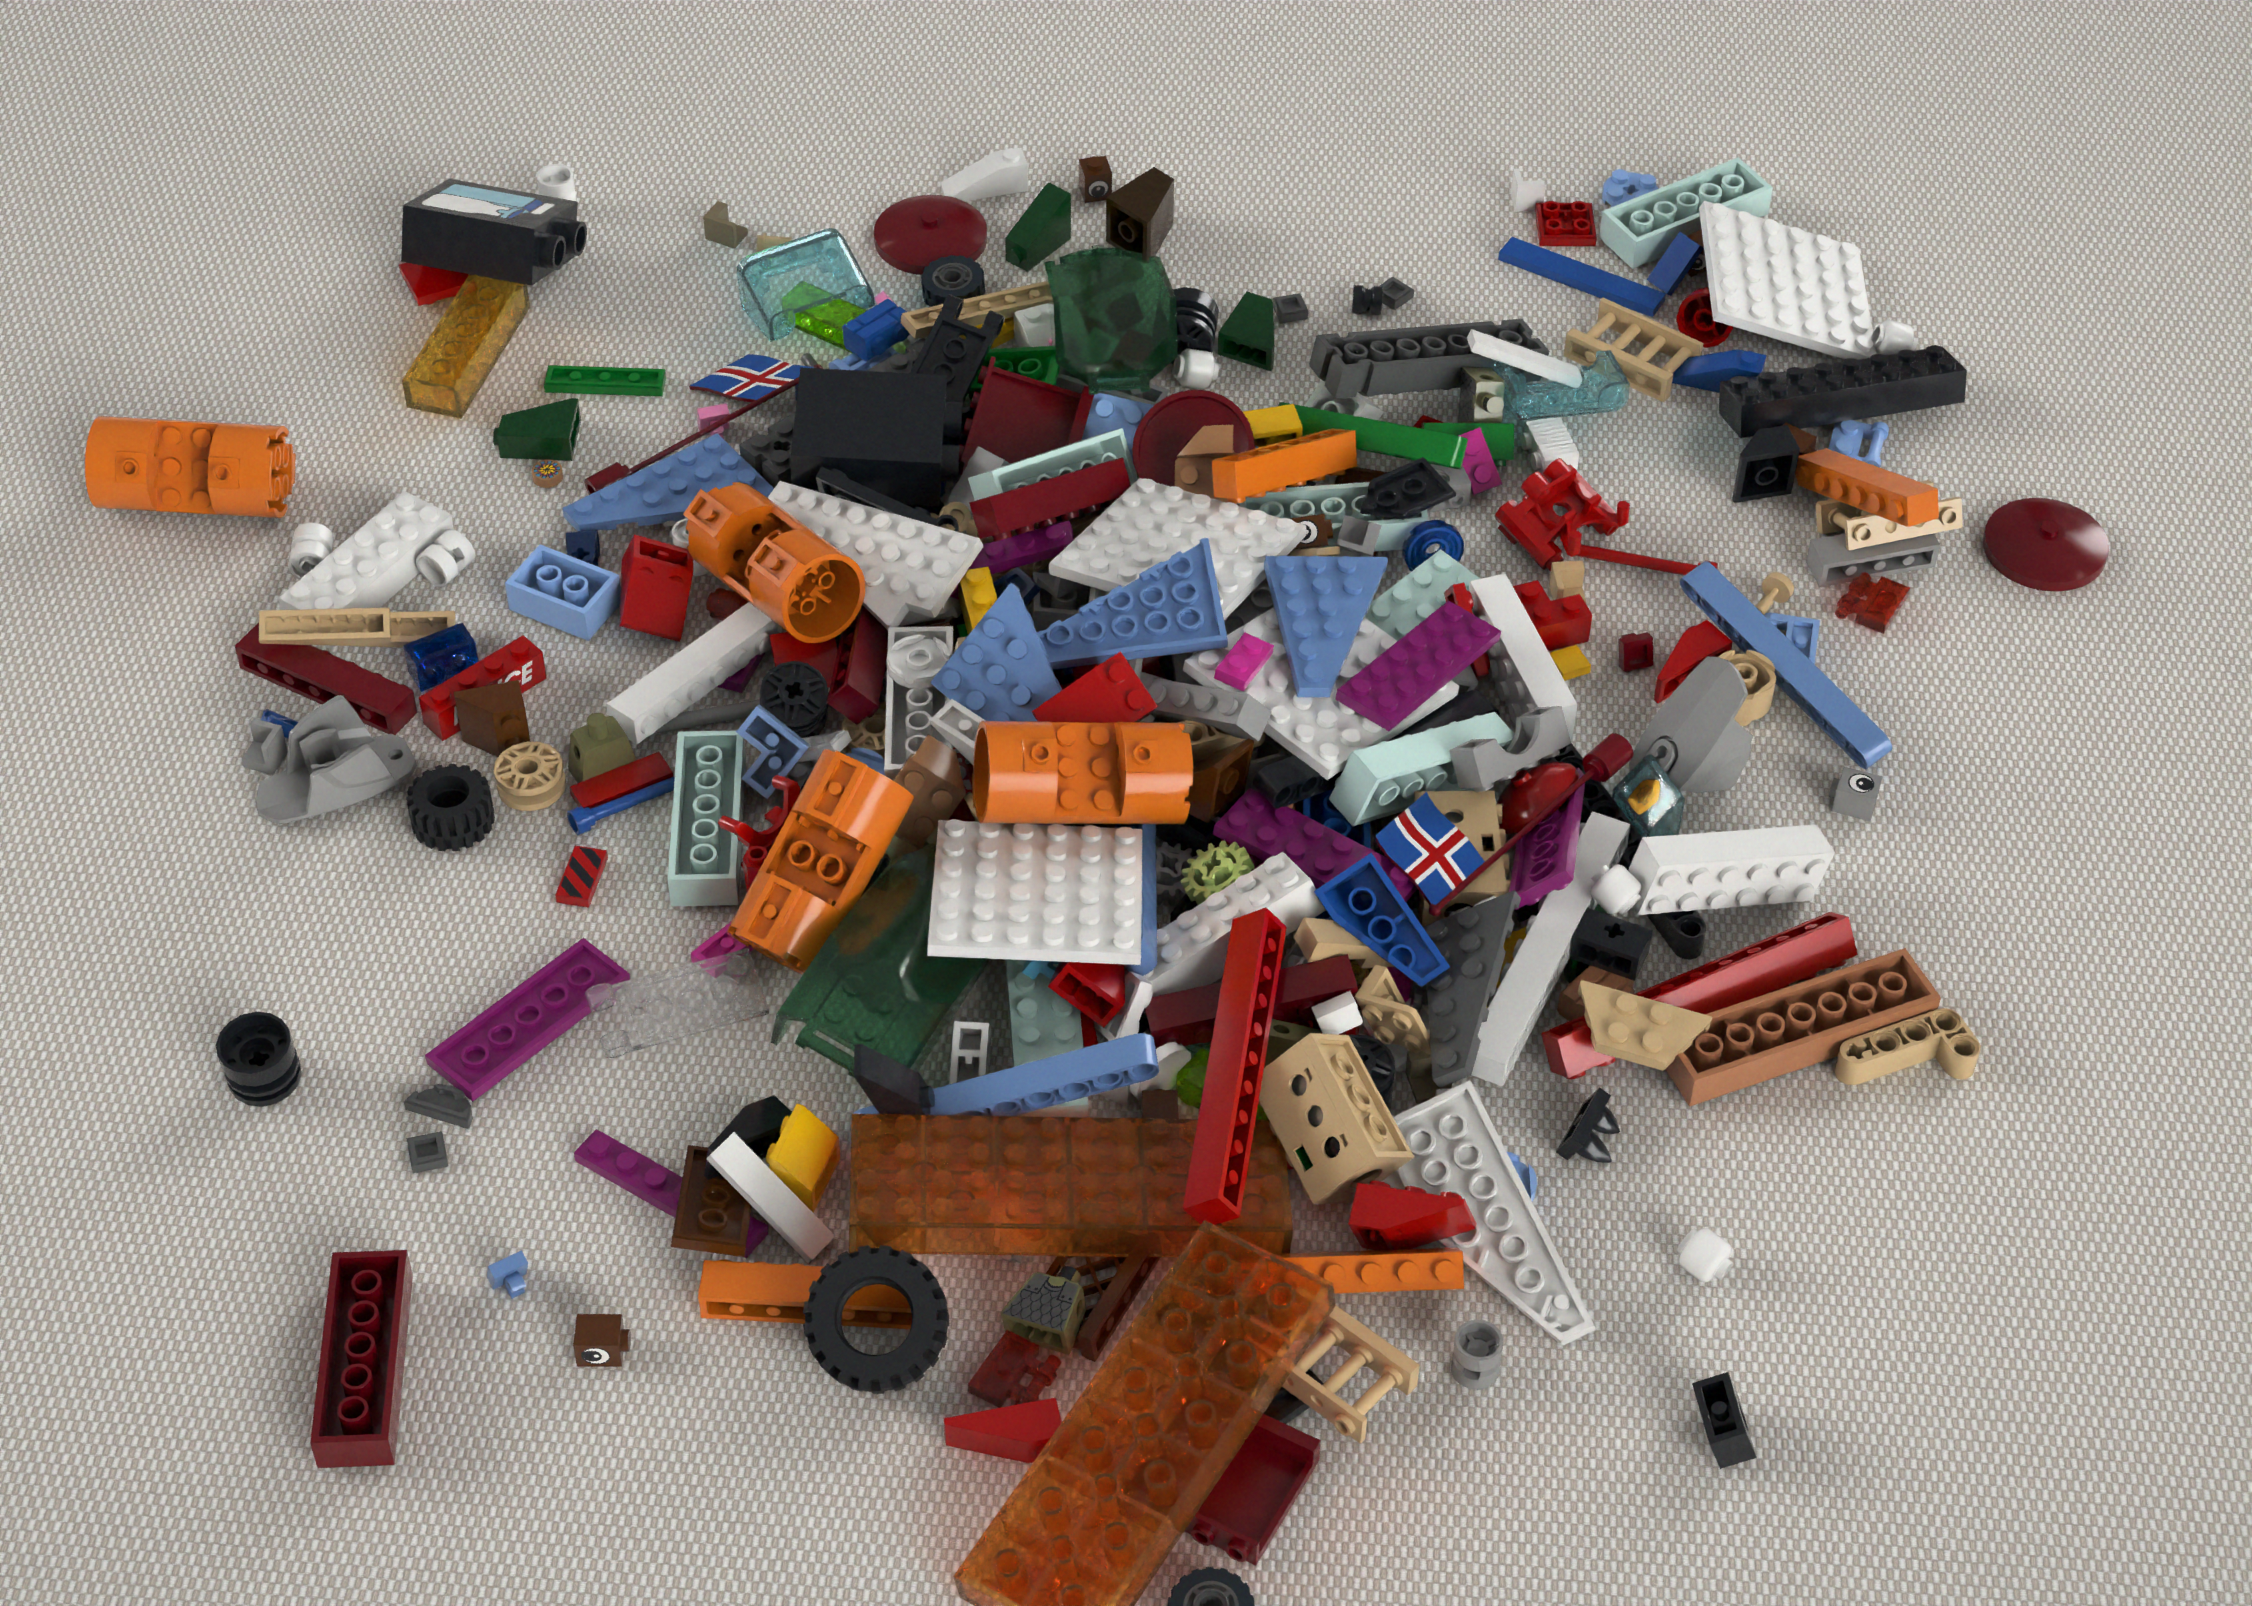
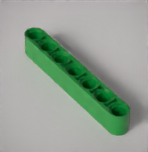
M1279 402L1278 406L1289 405L1290 403ZM1295 405L1303 427L1302 436L1328 429L1355 430L1356 450L1413 461L1424 457L1429 464L1454 469L1462 468L1468 443L1467 438Z

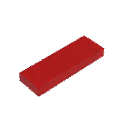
M658 751L569 786L570 794L578 807L582 806L583 808L589 807L592 809L673 777V771Z

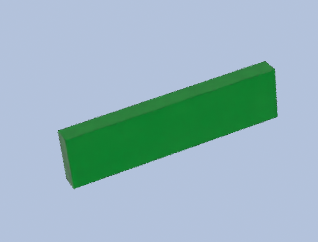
M548 365L544 389L545 393L663 397L666 370Z

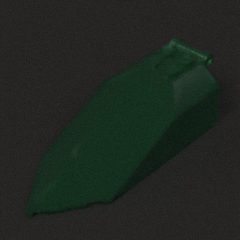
M1093 245L1090 249H1082L1060 257L1059 265L1055 266V261L1045 262L1051 338L1056 363L1088 385L1089 395L1098 394V391L1140 389V392H1150V380L1178 357L1176 296L1161 258L1149 256V261L1142 260V253L1119 248H1106L1104 245Z
M937 842L894 858L833 930L777 1012L771 1037L772 1044L777 1046L793 1021H799L807 1025L801 1030L795 1044L803 1049L808 1047L849 1071L848 1075L853 1078L854 1057L816 1035L818 1031L854 1051L856 1044H863L916 1072L920 1070L991 960L988 958L927 956Z

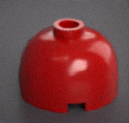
M1709 287L1695 290L1685 297L1679 307L1676 322L1680 333L1702 342L1704 348L1718 346L1729 337L1734 329L1733 326L1713 321Z

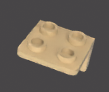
M1375 965L1368 977L1363 980L1359 991L1355 995L1362 1009L1363 1016L1367 1019L1373 1030L1374 1037L1384 1044L1390 1045L1393 1043L1400 1045L1413 1053L1423 1051L1431 1054L1430 1035L1418 1011L1406 1005L1388 968Z

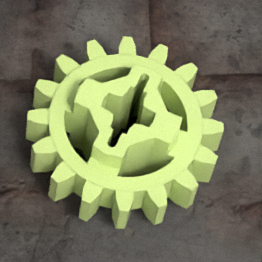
M1224 840L1216 848L1210 843L1208 844L1207 851L1203 852L1198 849L1196 851L1198 857L1187 860L1190 868L1182 869L1181 873L1184 878L1181 880V884L1191 901L1195 900L1199 905L1206 901L1210 895L1220 892L1234 883L1238 877L1250 873L1255 866L1244 847L1240 848L1237 842H1233L1228 847Z

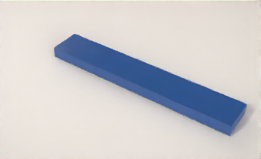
M1511 237L1499 251L1498 260L1596 297L1608 299L1650 317H1653L1665 302L1666 293L1515 237Z

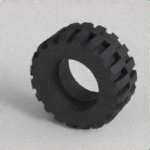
M869 1245L858 1247L856 1252L849 1254L846 1251L838 1255L836 1262L832 1265L827 1263L820 1271L822 1275L817 1282H812L808 1290L810 1292L808 1302H804V1335L807 1337L808 1347L812 1355L832 1378L860 1392L869 1391L873 1394H884L888 1390H895L896 1392L906 1388L905 1385L914 1380L915 1382L919 1381L925 1376L926 1370L930 1366L934 1367L939 1360L938 1355L941 1349L945 1348L948 1339L947 1328L950 1326L947 1301L937 1279L922 1261L919 1262L912 1254L901 1250V1252L893 1250L891 1246L880 1245L879 1248H870ZM875 1284L887 1285L898 1290L907 1299L912 1313L911 1328L904 1342L895 1350L881 1355H870L855 1349L847 1341L841 1323L842 1312L848 1299L859 1289Z

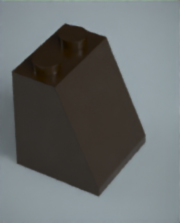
M1153 167L1106 197V242L1145 267L1151 265L1173 225L1174 179Z

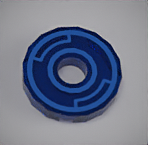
M1438 519L1425 521L1414 527L1410 531L1411 535L1407 541L1406 539L1404 540L1402 545V557L1411 572L1440 549L1457 562H1460L1464 553V541L1457 528ZM1440 544L1437 551L1426 553L1429 546Z

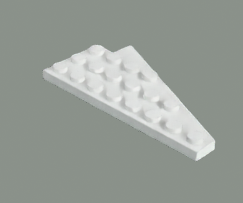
M782 481L778 482L768 496V499L858 564L865 579V596L862 605L887 630L888 627H898L908 611L935 618L984 547L980 538Z
M1471 1080L1394 1116L1393 1118L1414 1158L1381 1182L1389 1184L1391 1188L1403 1190L1406 1186H1415L1424 1189L1426 1193L1440 1195L1441 1192L1456 1193L1462 1199H1465L1477 1223L1476 1229L1436 1242L1443 1248L1457 1247L1463 1251V1264L1562 1346L1595 1331L1594 1323Z

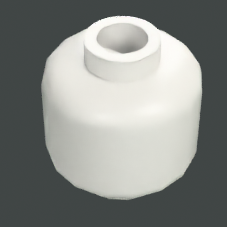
M1890 319L1876 325L1871 336L1873 347H1876L1877 354L1891 355L1897 354L1901 350L1915 351L1917 345V338L1914 337L1912 326Z
M1189 348L1185 349L1181 355L1176 356L1173 366L1174 378H1178L1180 385L1191 388H1207L1212 380L1217 379L1219 365L1217 362H1214L1211 352Z
M1618 864L1611 869L1604 865L1591 878L1595 884L1592 886L1590 894L1608 914L1614 915L1619 912L1623 916L1642 898L1638 894L1641 890L1640 882L1623 865Z
M1702 1228L1699 1231L1692 1229L1681 1241L1676 1251L1680 1254L1679 1265L1701 1282H1709L1714 1277L1719 1280L1723 1279L1733 1265V1262L1729 1260L1732 1252L1731 1245L1709 1228Z

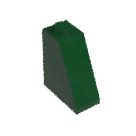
M1047 183L1006 236V261L1028 272L1071 239V194L1051 183Z
M1246 291L1218 332V355L1268 371L1273 369V299Z
M571 398L502 415L499 428L495 427L493 433V442L495 446L499 447L500 458L572 461L581 424L578 398Z

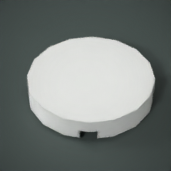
M925 635L908 636L895 642L890 648V653L887 654L886 659L887 670L890 677L896 683L907 688L924 689L933 687L930 682L952 655L949 647L940 639L933 637V640L925 639Z
M1169 1042L1156 1049L1159 1066L1158 1075L1152 1079L1129 1085L1130 1092L1139 1101L1142 1102V1091L1155 1089L1170 1090L1185 1074L1191 1062V1053L1181 1043Z

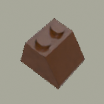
M519 680L454 692L463 742L496 757H499L503 751L512 745L531 742Z
M1248 738L1218 750L1197 764L1193 769V786H1189L1188 797H1185L1184 800L1189 801L1191 804L1190 815L1209 823L1245 793L1254 746L1253 740Z

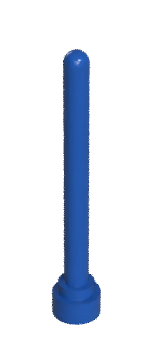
M675 776L592 809L579 806L567 811L569 824L577 836L588 832L595 825V821L674 791Z

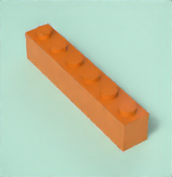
M1328 429L1212 460L1214 497L1227 498V502L1243 503L1246 501V497L1259 498L1266 496V491L1282 492L1286 491V486L1306 485V480L1321 481L1326 479V475H1344L1346 469L1357 467L1355 430Z
M1827 448L1798 457L1795 472L1798 486L1906 527L1939 518L1938 488Z
M1457 1247L1238 1255L1239 1292L1242 1297L1293 1295V1290L1302 1281L1320 1294L1464 1289L1463 1251Z
M726 1259L717 1261L704 1260L698 1294L701 1318L804 1324L805 1314L803 1309L804 1302H808L810 1296L808 1290L812 1282H817L822 1275L820 1271L824 1267L805 1266L799 1263L786 1265L769 1264L763 1261L749 1263L732 1262ZM875 1284L859 1289L848 1299L842 1312L841 1323L842 1326L910 1329L912 1313L907 1299L898 1290L887 1285Z

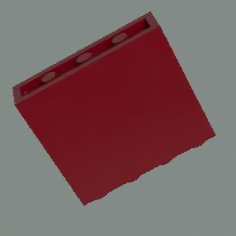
M991 357L988 367L982 365L977 383L982 384L981 392L975 391L969 409L975 410L973 419L967 417L962 435L967 436L965 445L959 443L958 474H963L969 459L973 456L978 446L1011 464L1081 441L1096 389L1084 385L1080 394L994 367L996 358Z
M1185 1378L1178 1389V1403L1129 1480L1124 1477L1121 1478L1120 1501L1135 1513L1145 1512L1156 1517L1166 1528H1178L1191 1534L1193 1539L1202 1545H1214L1226 1551L1227 1555L1235 1561H1247L1256 1566L1318 1464L1321 1440Z

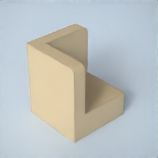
M1583 561L1552 562L1549 581L1552 600L1580 594L1586 603L1582 588L1585 571Z

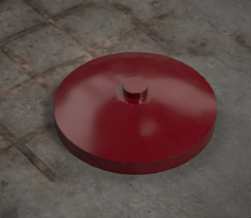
M921 195L901 200L882 212L874 226V242L878 254L886 263L901 271L921 275L924 268L930 262L936 261L940 257L961 255L976 261L986 248L987 225L982 214L965 201L943 195Z
M1187 390L1162 399L1145 414L1134 436L1132 448L1133 462L1139 478L1152 479L1156 483L1170 487L1175 486V461L1178 459L1177 455L1203 426L1234 425V452L1237 454L1256 449L1254 434L1248 419L1235 403L1211 391Z
M2025 498L2001 506L1990 516L1983 535V548L1994 568L2008 579L2036 590L2068 591L2091 583L2101 574L2109 553V541L2101 525L2080 508L2054 499Z

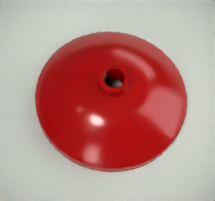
M1552 762L1540 764L1516 773V776L1511 778V782L1505 787L1496 803L1502 805V824H1499V829H1505V834H1514L1522 830L1579 779V773L1576 768L1570 763ZM1562 802V803H1561L1556 809H1554L1548 816H1550L1552 813H1554L1560 806H1562V805L1564 804V802Z

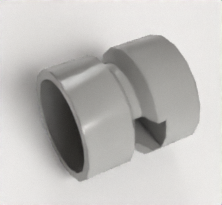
M1471 1320L1462 1324L1455 1333L1451 1372L1454 1379L1468 1389L1480 1390L1488 1388L1495 1383L1499 1376L1503 1336L1494 1324L1485 1320Z

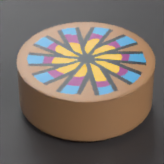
M550 459L537 462L532 467L533 482L543 488H551L558 485L563 479L561 464Z

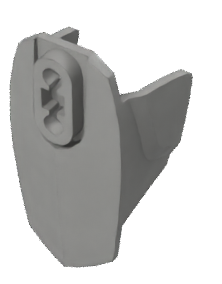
M1707 656L1665 701L1642 734L1634 750L1633 758L1629 762L1630 776L1634 778L1632 780L1636 787L1642 780L1648 779L1649 775V779L1660 781L1661 790L1658 801L1669 802L1670 798H1674L1681 791L1693 793L1713 792L1730 789L1736 784L1751 753L1753 735L1734 720L1748 692L1743 678L1733 663L1720 657Z
M337 695L304 716L289 732L286 770L259 783L256 800L257 811L262 818L270 822L284 824L341 809L383 793L413 775L417 766L416 760L404 738L393 734L372 737L351 704L344 696Z

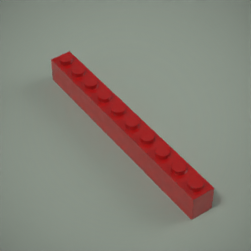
M1266 907L1232 920L1182 1208L1204 1228L1239 1218L1241 1214L1287 929Z
M1833 912L1825 913L1634 995L1701 1014H1708L1769 992L1789 987V984L1795 981L1815 978L1819 971L1826 968L1843 966L1846 964L1847 959L1858 955L1849 917ZM1584 1015L1541 1033L1551 1072L1566 1077V1079L1580 1078L1586 1074V1070L1596 1066L1611 1065L1616 1061V1057L1594 1051L1591 1041L1592 1031L1587 1026Z

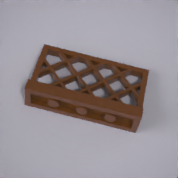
M1084 1215L1046 1274L1056 1277L1068 1259L1083 1255L1086 1265L1074 1269L1080 1273L1081 1277L1091 1274L1094 1282L1082 1287L1084 1297L1098 1292L1100 1299L1096 1304L1086 1307L1082 1327L1077 1334L1073 1348L1081 1350L1083 1357L1096 1362L1163 1255L1159 1231L1146 1227L1143 1233H1139ZM1088 1228L1103 1235L1102 1239L1086 1244L1082 1240ZM1125 1241L1134 1244L1131 1250L1115 1254L1113 1245ZM1108 1248L1110 1257L1091 1263L1088 1253ZM1112 1266L1116 1267L1117 1272L1114 1277L1101 1281L1098 1280L1095 1272Z

